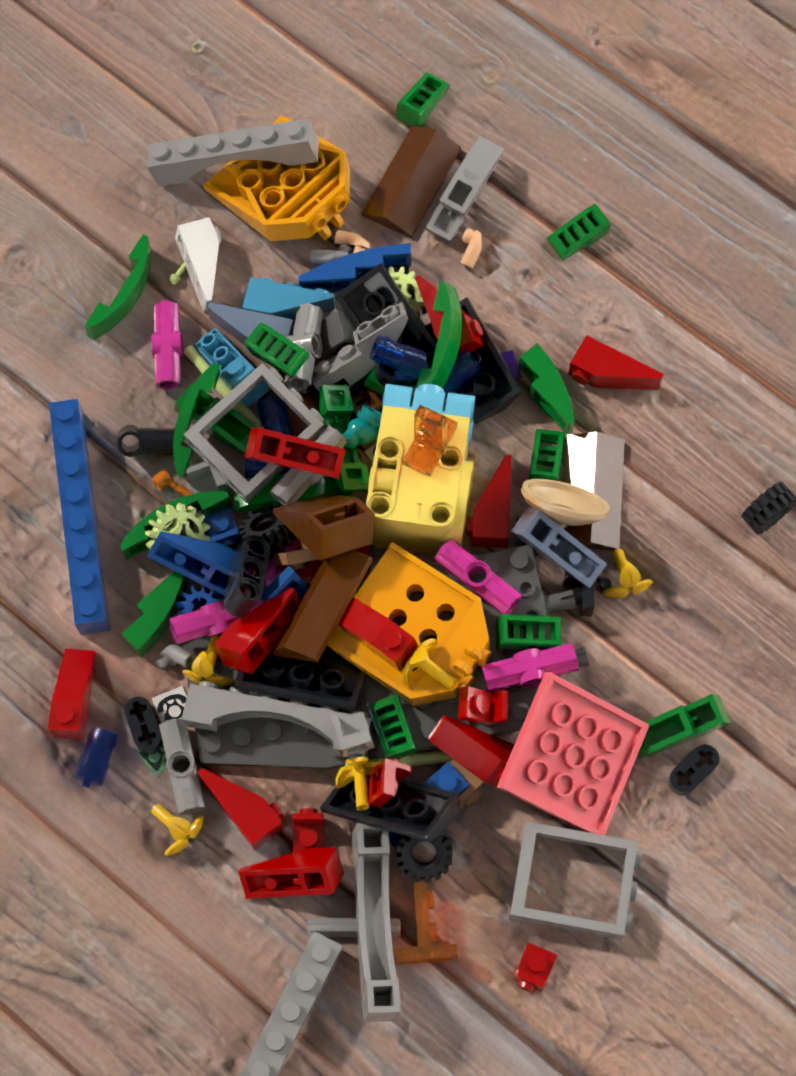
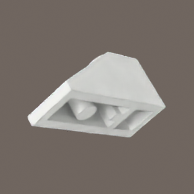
M210 217L178 225L175 235L176 243L203 313L209 311L208 305L212 301L219 243H221L220 231L217 226L213 227Z

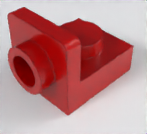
M470 686L460 688L458 719L482 725L507 721L508 691L489 692Z
M388 758L370 770L368 805L380 808L392 799L397 792L398 782L411 773L412 766L403 764L398 759Z
M303 808L299 810V813H293V853L310 848H325L324 814L318 813V810L314 808Z
M528 942L513 977L514 980L518 981L517 986L534 994L536 990L543 992L557 954Z

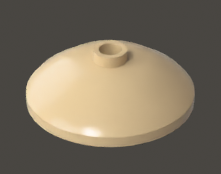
M530 479L525 481L521 488L524 499L533 509L540 510L562 528L567 527V525L583 526L599 522L606 518L610 511V506L604 499L588 490L568 483L548 479Z

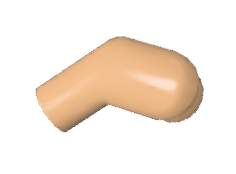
M466 229L462 240L469 245L460 263L473 269L482 250V234L478 230Z
M337 230L335 244L349 245L354 248L353 253L371 248L370 243L359 234Z

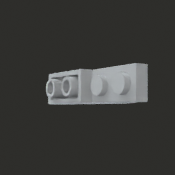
M481 136L477 139L440 198L439 205L426 226V231L448 243L452 242L472 204L480 195L502 156L504 148Z
M402 302L396 306L391 305L387 307L380 316L372 321H365L360 324L356 331L353 332L355 344L343 347L336 356L329 360H323L314 367L312 380L319 393L321 385H333L342 378L351 386L375 368L380 360L388 354L403 332L408 320L406 308Z

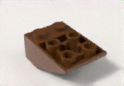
M324 493L273 509V513L319 560L331 558L332 556L372 544L375 513L359 498Z

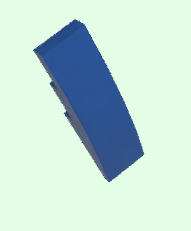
M411 243L377 247L332 260L298 276L299 285L302 288L312 290L321 288L329 292H339L380 263L385 268L399 267L404 264L411 266Z

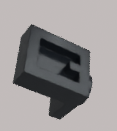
M565 572L563 586L579 587L575 590V605L580 606V616L592 617L595 606V582L590 588H587Z

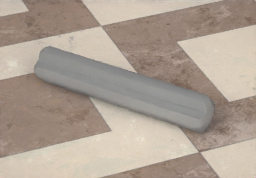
M309 918L307 933L310 937L314 931L325 937H358L357 918ZM390 918L391 936L399 937L401 934V921L398 918Z

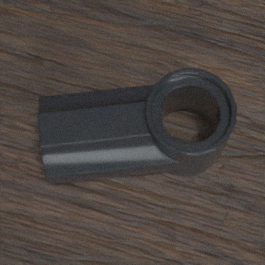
M125 425L119 430L117 435L118 449L123 455L128 457H134L138 454L173 455L175 428H138L135 425ZM127 435H134L139 441L136 445L130 447L126 446L122 440Z

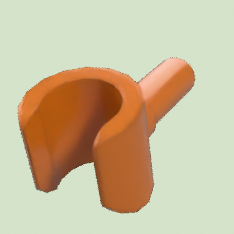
M160 471L152 478V483L161 492L169 486L183 496L193 494L177 484L167 471Z

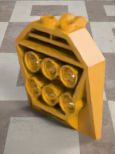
M281 115L272 124L288 122L292 120ZM318 136V162L290 166L265 160L230 161L210 178L203 187L206 192L269 241L311 238L316 232L323 239L327 240L332 236V232L327 226L329 220L338 229L345 224L339 213L350 202V167L346 152Z
M393 542L389 545L388 550L354 597L390 620L397 616L405 617L407 620L400 627L415 638L418 646L425 636H435L438 644L427 649L429 659L456 678V680L448 689L418 667L415 671H411L408 685H405L402 679L403 669L400 672L339 626L336 627L327 644L333 651L412 706L456 698L460 688L472 684L474 680L473 672L478 665L480 667L485 665L492 653L489 650L491 647L481 598ZM415 591L424 594L423 598L417 602L410 601L408 599L409 595ZM443 611H452L455 614L449 621H442L438 618Z

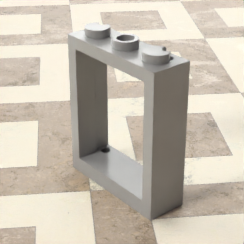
M263 363L184 433L186 443L246 504L286 468L267 464L248 482L202 435L262 381L309 426L298 436L299 438L314 441L324 429V424L322 423L324 419L320 413L314 408L309 410L302 403L304 401L302 396L294 388L288 389L282 383L283 378L272 367L268 369Z
M526 821L509 919L621 940L625 932L630 933L633 914L628 913L629 900L635 901L637 882H632L634 869H640L642 851H637L638 841ZM536 836L625 852L615 924L525 908Z

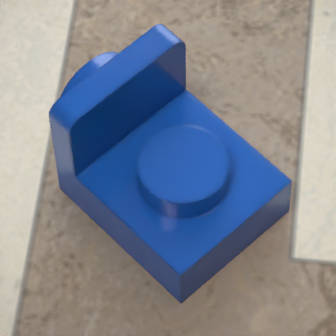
M230 507L205 516L203 522L210 525L207 533L211 542L221 543L232 550L237 547V544L242 543L239 529Z
M288 566L267 587L264 585L260 598L267 602L288 588L295 589L298 598H300L305 593L308 585Z

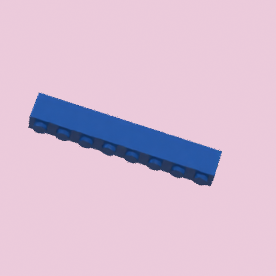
M78 399L49 403L75 626L80 635L110 631L84 412Z

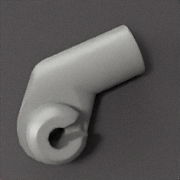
M345 244L340 245L338 250L313 249L310 254V260L312 264H324L352 254L353 249Z
M172 644L159 653L160 656L155 660V665L163 672L168 671L171 666H175L177 663L190 668L196 657L180 646Z

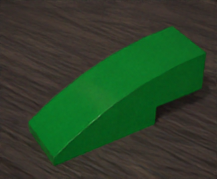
M537 343L520 357L519 370L532 382L529 396L567 435H570L573 432L575 421L567 388L559 371Z
M193 382L175 403L174 411L178 414L188 392L194 384ZM202 390L191 423L193 425L197 423L221 399L217 396L214 399ZM232 408L206 433L245 455L250 431L252 428L258 427Z
M176 571L170 574L136 605L142 616L122 633L125 642L141 658L162 637L170 625L169 619L173 618L178 611L175 605L177 602L182 601L181 593L185 592L188 577Z
M712 693L686 706L680 705L646 721L645 723L649 724V728L638 752V758L641 759L676 747L732 724L720 695Z

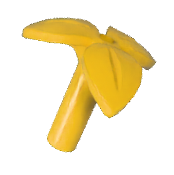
M615 549L612 551V557L620 576L619 582L621 585L602 591V594L609 598L622 599L626 598L631 591L634 595H638L647 590L653 581L646 579L639 582L641 579L640 573L635 566L626 560L623 550Z
M219 636L211 637L207 651L201 652L194 660L191 668L192 671L186 669L182 671L192 682L200 685V682L206 681L214 683L218 687H224L234 682V678L215 676L213 672L218 657L214 644L219 639Z
M431 638L422 642L407 660L402 674L405 685H408L411 671L415 667H420L448 689L452 686L456 678L429 659L427 649L438 644L436 639Z
M363 756L347 759V766L341 767L336 776L337 789L348 785L352 781L355 782L356 806L361 811L369 809L367 776H370V770L379 764L374 761L367 762L368 757Z
M156 804L151 811L155 817L169 828L171 836L176 840L164 852L166 856L179 853L187 848L189 844L188 839H195L204 821V816L199 815L191 825L188 820L173 816L161 804Z

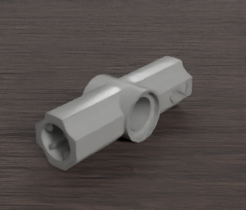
M310 303L301 304L300 308L297 309L293 335L287 337V339L310 354L293 378L287 374L285 375L284 383L289 388H294L298 391L307 390L308 386L311 385L315 358H320L323 350L322 340L319 335L323 311L319 306H314ZM292 353L291 356L288 358V362L295 355L294 353Z
M330 425L326 426L314 439L315 442L343 448L347 443L344 436ZM289 469L269 492L278 503L283 506L296 502L309 486H313L320 480L322 475Z
M182 719L167 720L159 724L178 814L190 815L198 813L205 809L188 728ZM186 760L190 762L187 771L183 773L174 771L175 765L179 761Z

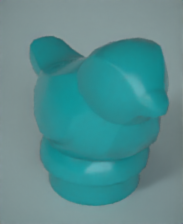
M363 405L361 411L357 412V418L349 422L347 430L342 434L347 441L345 447L353 449L359 444H366L375 439L377 440L382 413Z

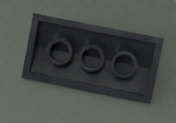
M382 263L334 296L356 328L363 322L372 321L380 316L387 307L391 305L396 306L402 302L405 305L408 320L400 337L385 357L422 356L429 362L430 369H432L437 342ZM413 365L409 370H407H414L416 371L417 375H419L420 370H416L415 365Z
M466 297L460 301L461 309L480 324L483 335L480 336L483 346L457 358L448 379L457 394H465L472 391L476 384H481L485 388L484 395L480 397L475 395L472 420H474V424H477L504 411L522 393V390L469 298ZM430 322L426 325V327L437 342V338L435 336L432 324Z
M272 649L253 674L239 670L234 683L235 689L355 711L363 696L367 674L339 655L322 653L319 661L313 662L275 656L272 653Z
M367 776L368 798L370 776ZM402 779L398 782L397 792L392 799L380 808L369 805V809L361 811L356 806L355 782L352 781L340 789L335 787L321 805L320 810L323 813L429 842L447 831L459 797L457 793Z

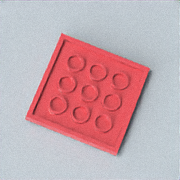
M545 672L497 788L585 832L605 835L649 724L551 672Z

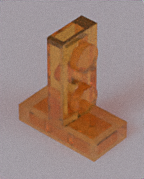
M419 405L414 414V440L403 459V465L431 477L458 427V422Z
M414 882L418 946L393 948L395 965L457 961V944L431 945V941H437L436 923L429 922L428 913L429 909H434L433 890H427L426 882Z

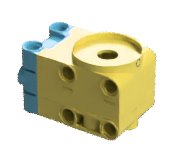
M386 384L366 506L375 513L372 545L377 548L388 549L389 545L393 542L407 552L436 556L445 542L451 539L462 547L474 471V461H468L467 454L471 444L474 424L472 418L475 396L449 392L445 406L446 392L437 385H419L415 389L412 401L413 387Z

